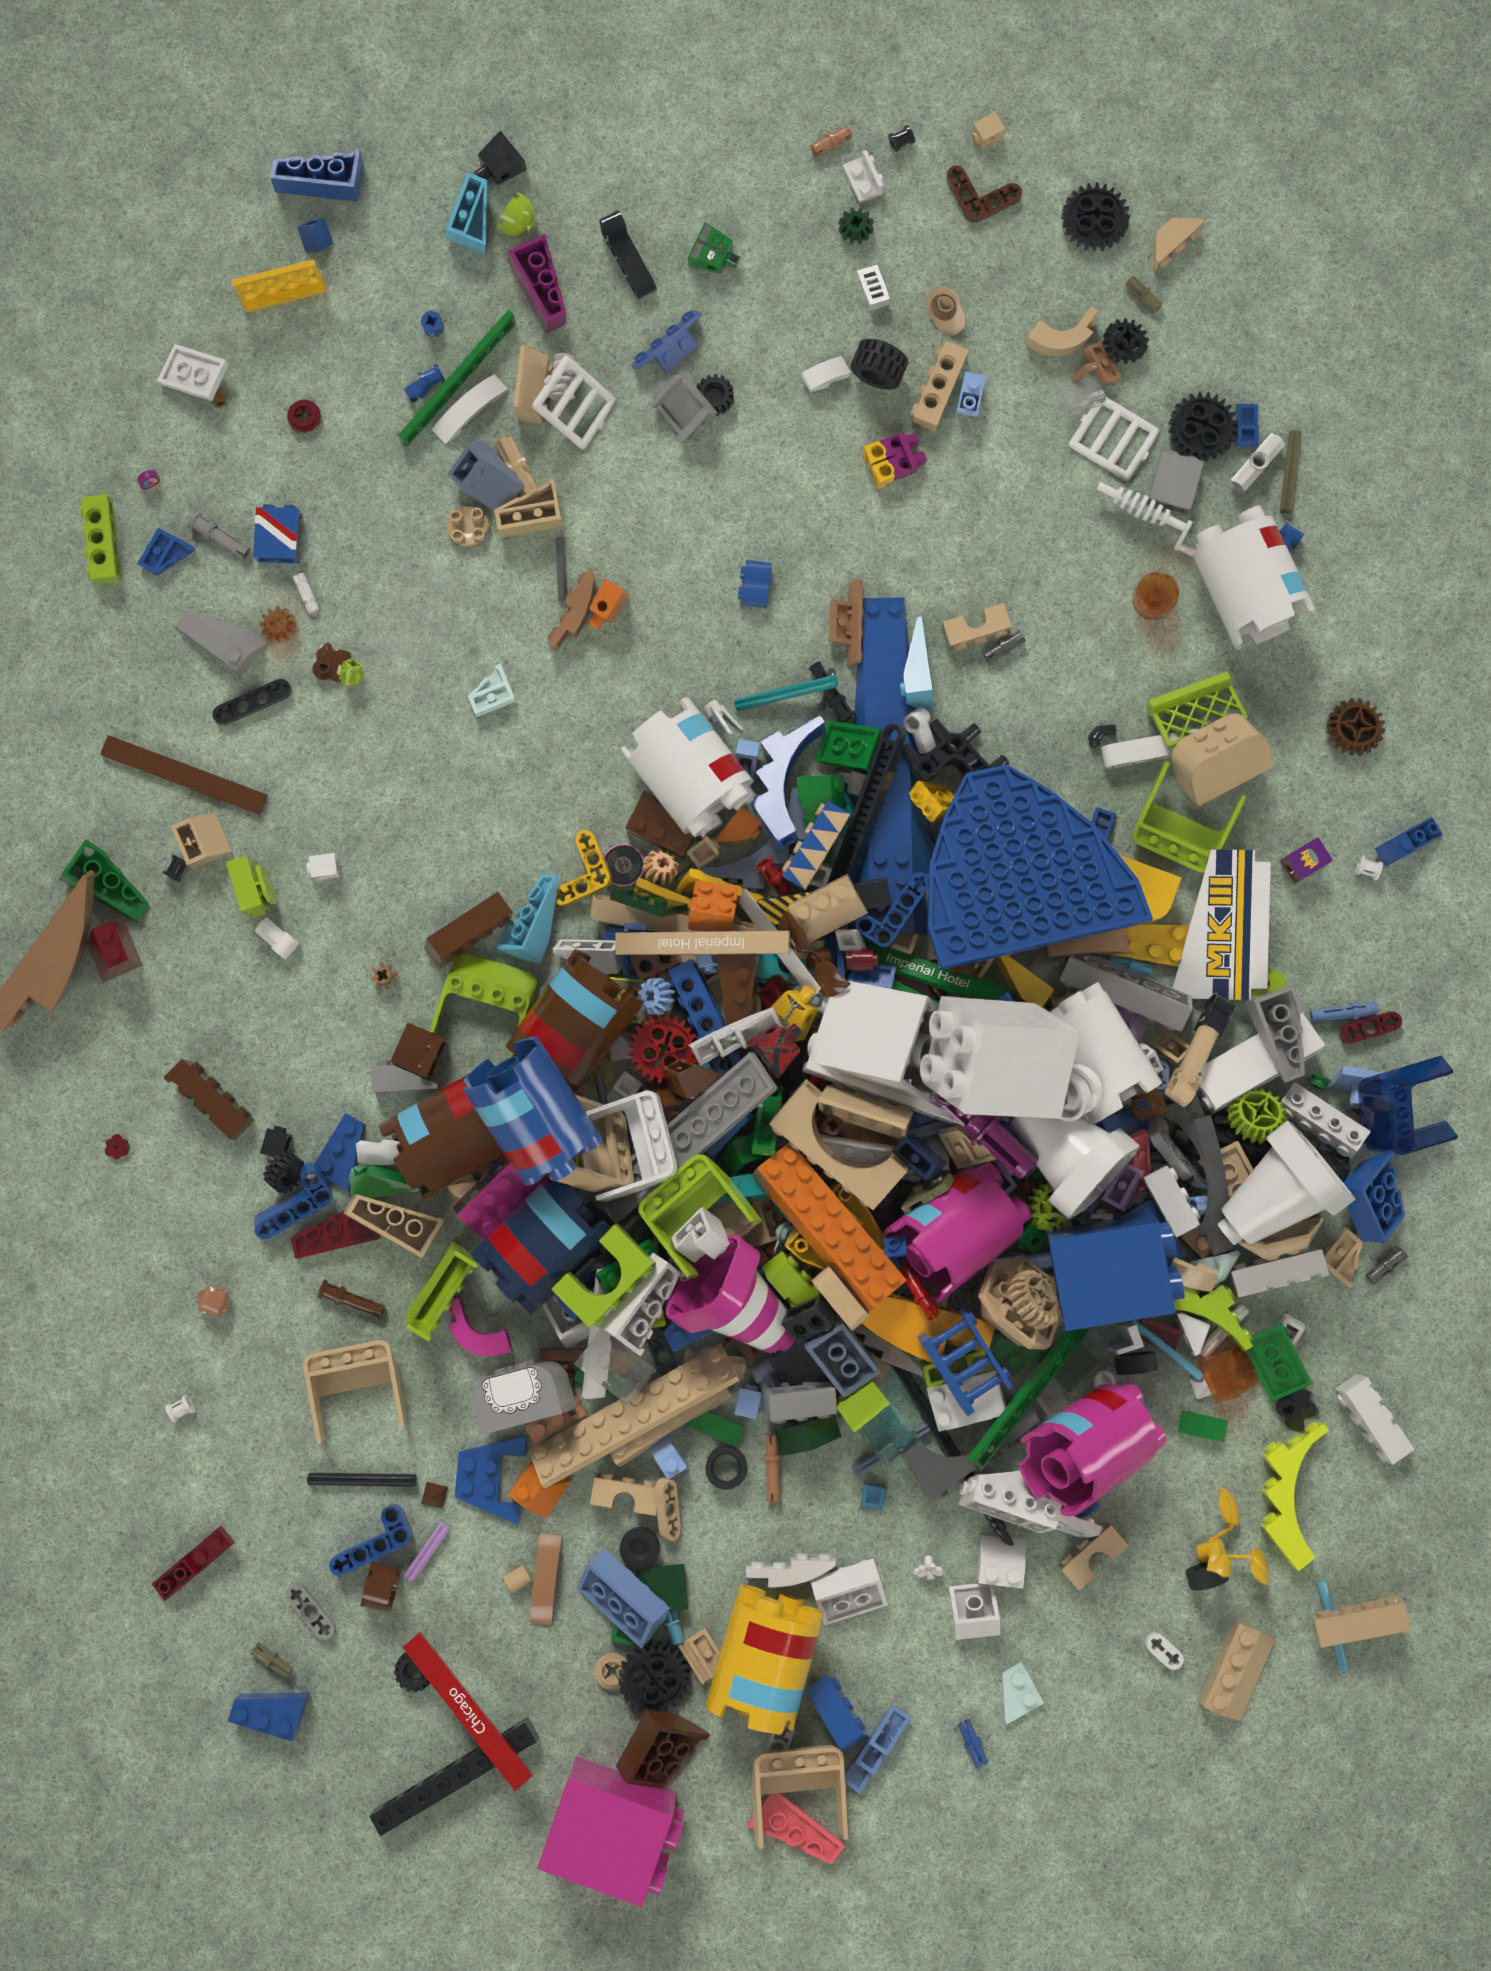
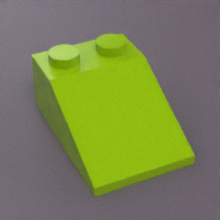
M872 1379L844 1398L840 1394L836 1398L838 1401L836 1403L837 1409L854 1433L890 1404Z

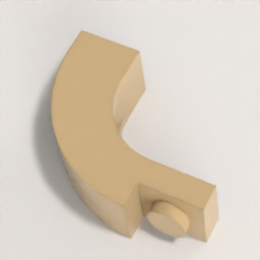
M1091 306L1079 324L1066 331L1052 329L1039 320L1027 336L1025 344L1036 352L1048 356H1065L1075 353L1090 341L1093 334L1091 330L1098 322V319H1096L1098 310Z

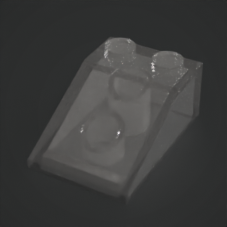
M602 1328L574 1364L629 1406H631L657 1370Z

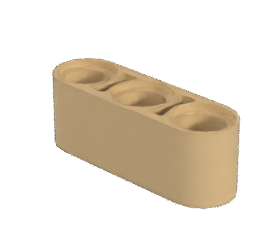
M829 1266L811 1280L851 1331L869 1317Z

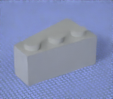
M803 1382L800 1386L789 1387V1383H782V1387H768V1383H761L763 1410L771 1422L780 1424L787 1422L789 1419L805 1421L809 1417L829 1418L831 1414H837L836 1392L831 1382Z

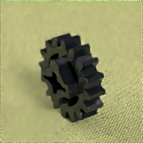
M1124 318L1122 323L1119 319H1116L1114 324H1109L1103 334L1105 338L1102 344L1106 345L1105 352H1111L1110 359L1115 356L1117 363L1122 359L1124 364L1127 365L1129 360L1135 363L1137 359L1143 357L1148 349L1147 343L1149 338L1145 337L1147 330H1140L1142 324L1136 326L1135 320L1128 323L1127 318Z

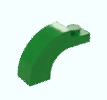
M777 1086L778 1089L758 1105L752 1154L774 1156L778 1134L772 1130V1126L769 1123L781 1109L783 1086Z

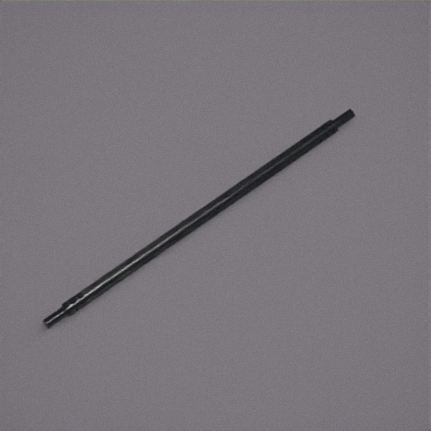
M891 1365L948 1457L962 1455L947 1430L938 1431L932 1406L911 1372ZM970 1472L965 1477L967 1479L975 1475L973 1474V1472ZM984 1514L995 1534H998L1005 1544L1013 1546L1014 1542L1006 1531L1007 1526L1003 1520Z

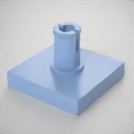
M1342 1066L1331 1079L1330 1089L1351 1092L1349 1106L1362 1108L1364 1095L1374 1096L1386 1083L1387 1073Z

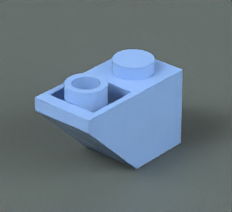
M965 371L956 413L977 417L986 375Z

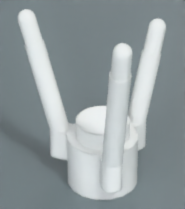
M717 700L711 701L703 707L704 718L712 728L711 720L713 723L719 721L728 735L731 736L732 732L723 719L725 715L739 731H743L738 722Z

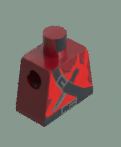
M795 1023L786 1030L778 1024H773L749 1039L746 1044L768 1071L778 1078L799 1054L800 1049L794 1040L803 1032Z

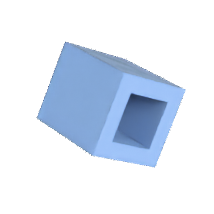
M745 1384V1387H740L735 1415L753 1419L757 1418L762 1391L758 1390V1386Z

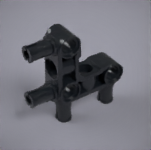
M937 718L929 725L931 732L940 741L936 747L925 756H919L908 742L902 748V757L910 765L909 768L915 782H928L934 779L946 765L955 766L963 776L969 772L1006 764L1009 765L1008 759L1003 755L989 765L969 743L981 733L980 728L975 723L971 724L961 733L949 732ZM921 768L925 769L927 771V774L923 773L921 771Z

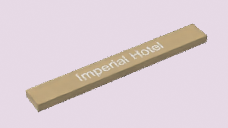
M790 931L616 933L615 955L790 954Z

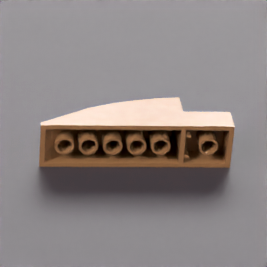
M92 870L82 876L1 987L0 1029L2 1031L8 1026L12 1028L24 1015L22 1010L25 1011L34 1000L49 1011H52L59 1005L70 987L80 965L92 922L95 872Z

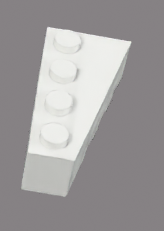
M1308 1246L1305 1249H1301L1299 1254L1279 1255L1280 1258L1267 1261L1261 1257L1254 1259V1264L1246 1266L1245 1262L1233 1265V1269L1228 1275L1234 1296L1242 1297L1267 1291L1269 1287L1287 1286L1292 1281L1294 1283L1308 1281L1314 1275L1328 1276L1329 1272L1322 1249H1309Z
M654 1253L650 1256L655 1261L652 1265L654 1270L646 1278L643 1276L639 1278L636 1282L638 1287L631 1294L626 1292L620 1298L623 1302L614 1311L611 1310L607 1318L600 1325L601 1328L639 1356H642L645 1350L642 1347L646 1338L650 1339L653 1333L651 1328L655 1319L660 1318L663 1312L662 1305L664 1301L669 1299L681 1274L671 1264Z
M1355 1374L1335 1388L1338 1393L1336 1398L1343 1407L1347 1406L1352 1412L1349 1416L1356 1425L1360 1424L1364 1429L1363 1436L1370 1444L1374 1443L1378 1449L1375 1452L1380 1460L1393 1465L1412 1452L1414 1448L1400 1426L1396 1423L1392 1424L1391 1421L1394 1420L1393 1415L1384 1405H1380L1379 1402L1382 1398L1377 1391H1374L1369 1386L1372 1384L1369 1378Z

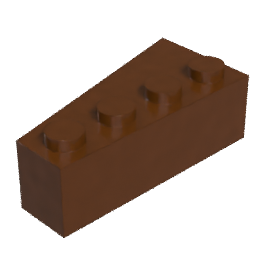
M496 892L427 937L424 949L438 969H441L457 958L458 955L474 947L475 943L479 940H484L491 936L493 930L497 927L503 928L509 924L513 911L499 892Z
M761 954L717 955L726 1026L755 1014Z
M181 1059L163 1078L168 1083H176L179 1086L177 1091L183 1097L185 1096L189 1100L193 1099L195 1101L193 1103L195 1108L204 1115L209 1114L210 1117L208 1119L229 1139L236 1140L253 1122L250 1118L252 1114L244 1106L239 1107L234 1103L236 1098L228 1091L224 1093L219 1088L220 1082L213 1076L209 1078L204 1073L206 1069L198 1061L193 1062Z

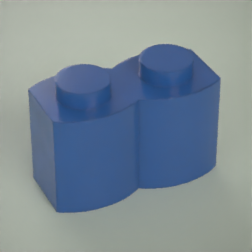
M746 560L745 566H741L740 579H744L743 587L739 586L738 599L742 600V606L767 608L771 563Z

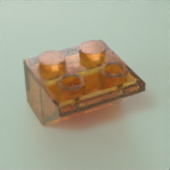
M1237 1344L1210 1354L1208 1357L1198 1361L1215 1403L1237 1398L1258 1384L1256 1373L1251 1367L1247 1352L1242 1351Z

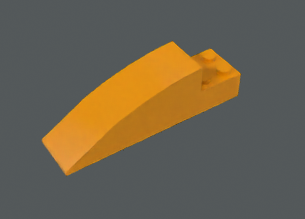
M891 1293L867 1313L869 1317L861 1324L899 1349L932 1362L917 1337L925 1332L929 1338L932 1336L935 1338L961 1321L963 1317L956 1309L934 1304L940 1311V1315L936 1318L933 1315V1320L928 1321L921 1307L916 1305L914 1299ZM973 1314L978 1322L975 1326L990 1349L995 1327L980 1315ZM969 1327L948 1339L947 1343L961 1346V1343L965 1344L973 1339L974 1335ZM946 1341L939 1345L940 1348L937 1349L940 1356H943ZM979 1345L973 1350L982 1351V1348Z

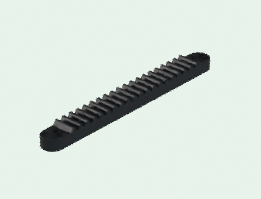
M889 724L882 732L827 884L846 874L849 875L852 883L858 877L856 873L860 871L859 865L864 861L862 857L867 853L865 848L870 845L868 840L873 836L871 832L876 828L874 824L878 822L877 816L882 812L880 808L885 804L883 800L888 796L886 791L891 788L889 783L894 780L892 775L896 773L895 767L900 763L899 757L903 755L902 748L906 740V731L902 726ZM897 730L898 737L895 741H892L891 733Z

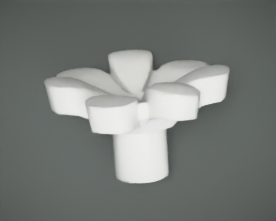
M925 1556L924 1565H919V1568L914 1570V1575L918 1577H925L927 1575V1579L930 1580L935 1579L934 1575H943L942 1567L935 1566L932 1556Z

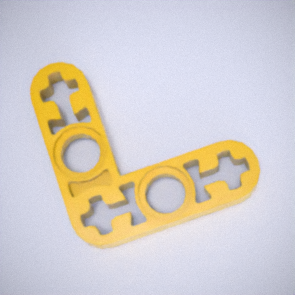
M581 830L575 839L588 873L558 886L555 903L560 906H569L607 889L612 883V875L595 834L589 830ZM585 835L591 838L588 840L591 848L595 847V849L589 850L588 846L582 843ZM592 854H598L599 862L596 865L589 864V857ZM599 869L601 875L606 876V878L603 879V884L597 882V880H599L600 877L598 872H592L593 870ZM581 882H586L587 890L584 893H578L577 886ZM573 891L576 895L575 897L572 894L566 895L565 901L558 899L561 896L560 892L567 894Z

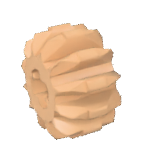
M661 848L657 849L656 852L650 851L643 860L642 872L646 873L645 879L651 878L654 884L658 881L660 886L664 885L665 882L667 884L671 883L678 874L679 863L675 862L676 855L670 856L669 850L663 853Z

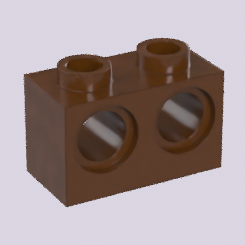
M661 955L629 956L640 981L645 978L646 980L659 977L658 972L666 970L668 973L669 970L678 966V963L682 961L680 955H672V959L669 962L664 961ZM643 960L651 962V970L647 971L642 967Z

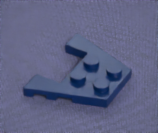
M520 1436L460 1451L458 1454L455 1497L510 1522L519 1524L521 1505L517 1502L498 1501L502 1455L525 1457L527 1436Z

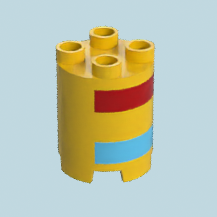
M740 1584L737 1597H735L705 1707L714 1715L723 1717L728 1705L735 1712L749 1717V1729L782 1735L785 1726L788 1730L793 1731L824 1612L804 1605L805 1600L800 1597L780 1593L778 1600L765 1597L766 1591L760 1588Z

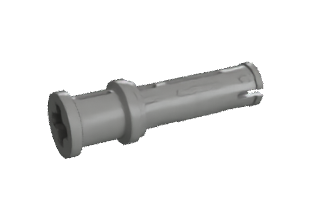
M196 512L191 517L188 528L197 530L203 534L205 539H212L241 559H246L251 548L219 529L217 523L208 521L202 517L200 512Z

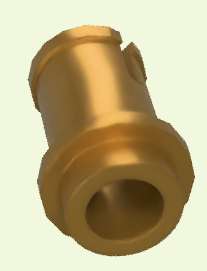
M218 387L213 400L210 402L215 407H221L226 404L227 396Z

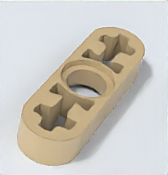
M660 1478L655 1485L659 1534L663 1539L675 1541L681 1532L677 1486L675 1481L671 1479ZM670 1504L669 1512L666 1514V1508Z

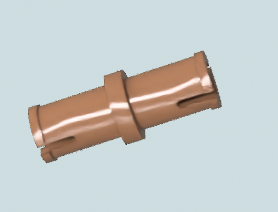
M846 125L834 133L826 134L825 138L811 144L810 147L813 155L818 157L830 149H836L837 145L851 139L853 136L851 135L850 128Z

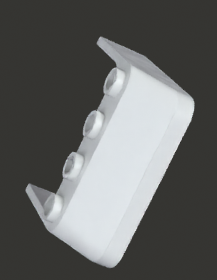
M643 1091L586 1111L591 1121L622 1110L626 1113L642 1176L641 1181L595 1196L597 1201L609 1202L657 1186L675 1174L677 1162L661 1100L657 1093Z

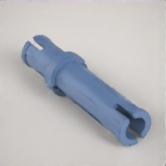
M1376 1002L1364 1004L1351 1003L1347 1006L1310 1010V1021L1312 1024L1350 1018L1358 1020L1359 1017L1378 1015V1006Z

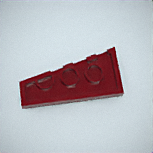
M344 1211L290 1238L294 1257L298 1259L379 1240L382 1237L343 1214Z

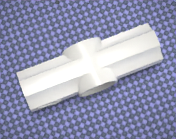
M1271 433L1250 456L1247 462L1230 480V484L1237 492L1244 493L1256 478L1263 473L1269 463L1285 446L1283 439ZM1253 460L1260 461L1262 466H1256Z

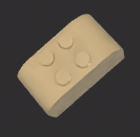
M1240 714L1226 715L1184 737L1174 747L1171 755V762L1178 786L1197 806L1274 767L1268 740Z

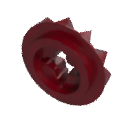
M306 399L294 402L287 413L290 426L296 432L303 433L314 431V428L320 425V418L322 417L319 407L314 402ZM304 409L307 415L310 416V418H306L305 424L301 418H298L303 416Z

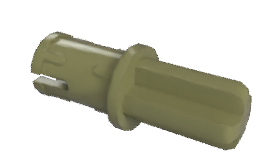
M1135 276L1128 279L1125 284L1126 287L1138 297L1139 302L1142 301L1153 313L1163 305V302L1150 291V287L1146 288Z
M260 1642L256 1644L257 1647L252 1649L250 1654L263 1662L266 1668L270 1667L284 1678L291 1674L293 1667L281 1659L277 1652L273 1653Z

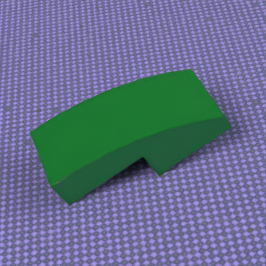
M1182 1410L1178 1432L1225 1442L1229 1420Z

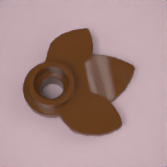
M329 642L321 645L316 652L317 661L313 664L312 668L314 676L320 680L331 679L335 682H341V679H339L340 675L337 674L338 666L342 665L343 661L350 659L351 653L346 650L334 651ZM325 666L327 670L321 671L319 668Z

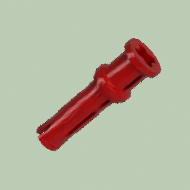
M772 857L764 858L756 865L755 869L762 873L766 879V884L773 887L778 895L793 893L783 879V872L778 871L773 864Z

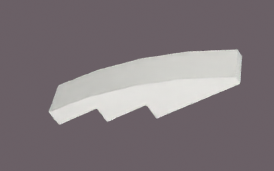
M769 1008L714 1031L691 1043L689 1047L697 1063L701 1066L719 1055L724 1057L740 1047L744 1049L749 1047L746 1044L749 1039L773 1024H778L781 1027L782 1025L774 1008Z

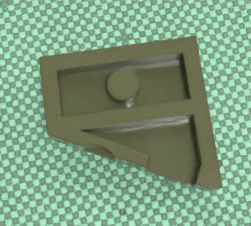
M951 1173L943 1176L938 1174L926 1183L919 1182L915 1184L901 1207L904 1214L908 1215L911 1213L916 1203L922 1201L925 1205L935 1197L948 1191L954 1182Z

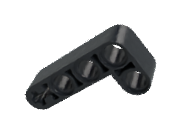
M616 210L599 219L601 233L604 239H607L606 243L613 256L617 257L616 261L623 274L627 275L625 278L636 298L639 300L656 291L655 282L627 232L626 223L620 211Z

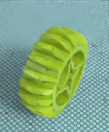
M1262 1087L1258 1091L1254 1088L1252 1091L1244 1093L1240 1098L1237 1097L1227 1108V1113H1229L1227 1120L1231 1121L1230 1128L1237 1129L1235 1135L1241 1133L1243 1140L1249 1138L1251 1144L1256 1140L1260 1145L1264 1141L1269 1143L1266 1137L1288 1119L1285 1117L1287 1110L1283 1109L1284 1103L1278 1102L1279 1096L1273 1097L1271 1091L1266 1093Z

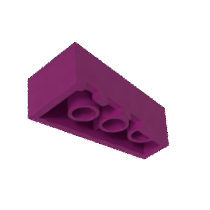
M546 233L508 250V263L546 332L549 333L566 325V310L558 285L556 271L554 270L551 252L548 247Z

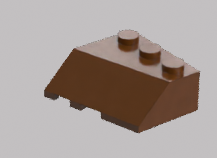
M646 1710L617 1762L616 1768L627 1784L663 1788L680 1769L682 1760L687 1755L691 1757L696 1751L694 1747L701 1739L705 1741L710 1734L680 1715Z

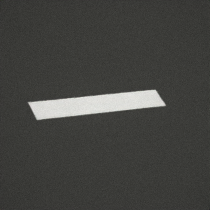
M745 888L738 899V903L759 931H777ZM790 948V954H777L802 988L806 985L815 991L811 999L813 1000L821 987L793 950Z

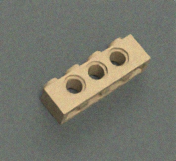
M945 341L943 348L938 347L934 358L937 359L935 366H930L926 376L929 378L927 385H922L918 395L921 397L919 404H914L910 414L913 416V424L936 432L968 357V349ZM947 364L952 369L944 370L941 366ZM940 383L943 385V388L936 389L933 385ZM927 402H933L936 406L934 408H929L925 404Z

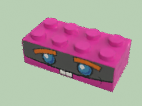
M504 1155L452 1208L465 1224L484 1239L546 1180L547 1176L545 1175L541 1180L532 1185L525 1186Z

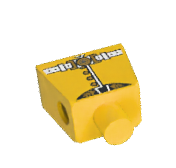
M806 985L800 992L798 990L786 991L770 1007L774 1008L784 1030L793 1023L801 1029L803 1033L794 1041L806 1038L818 1012V1008L810 1002L815 991Z

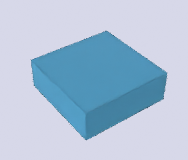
M864 1483L860 1506L882 1510L886 1487Z

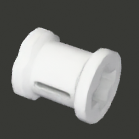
M1361 856L1355 874L1359 875L1361 873L1373 877V880L1377 881L1383 868V862L1379 861L1376 863Z
M188 1395L182 1396L181 1400L172 1405L169 1403L165 1406L169 1418L174 1423L181 1416L195 1412V1408Z

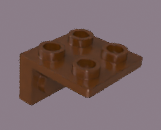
M407 1023L391 1058V1063L430 1079L448 1039Z

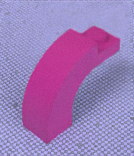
M462 1297L452 1299L453 1303L449 1308V1312L452 1318L455 1317L456 1322L449 1323L448 1326L452 1335L461 1346L468 1351L483 1356H496L513 1351L507 1329L492 1334H485L475 1330L468 1321Z

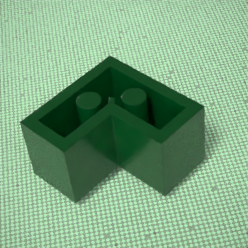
M831 1414L829 1418L809 1417L808 1420L797 1421V1423L792 1419L781 1423L782 1427L774 1430L782 1456L814 1450L842 1437L835 1414Z

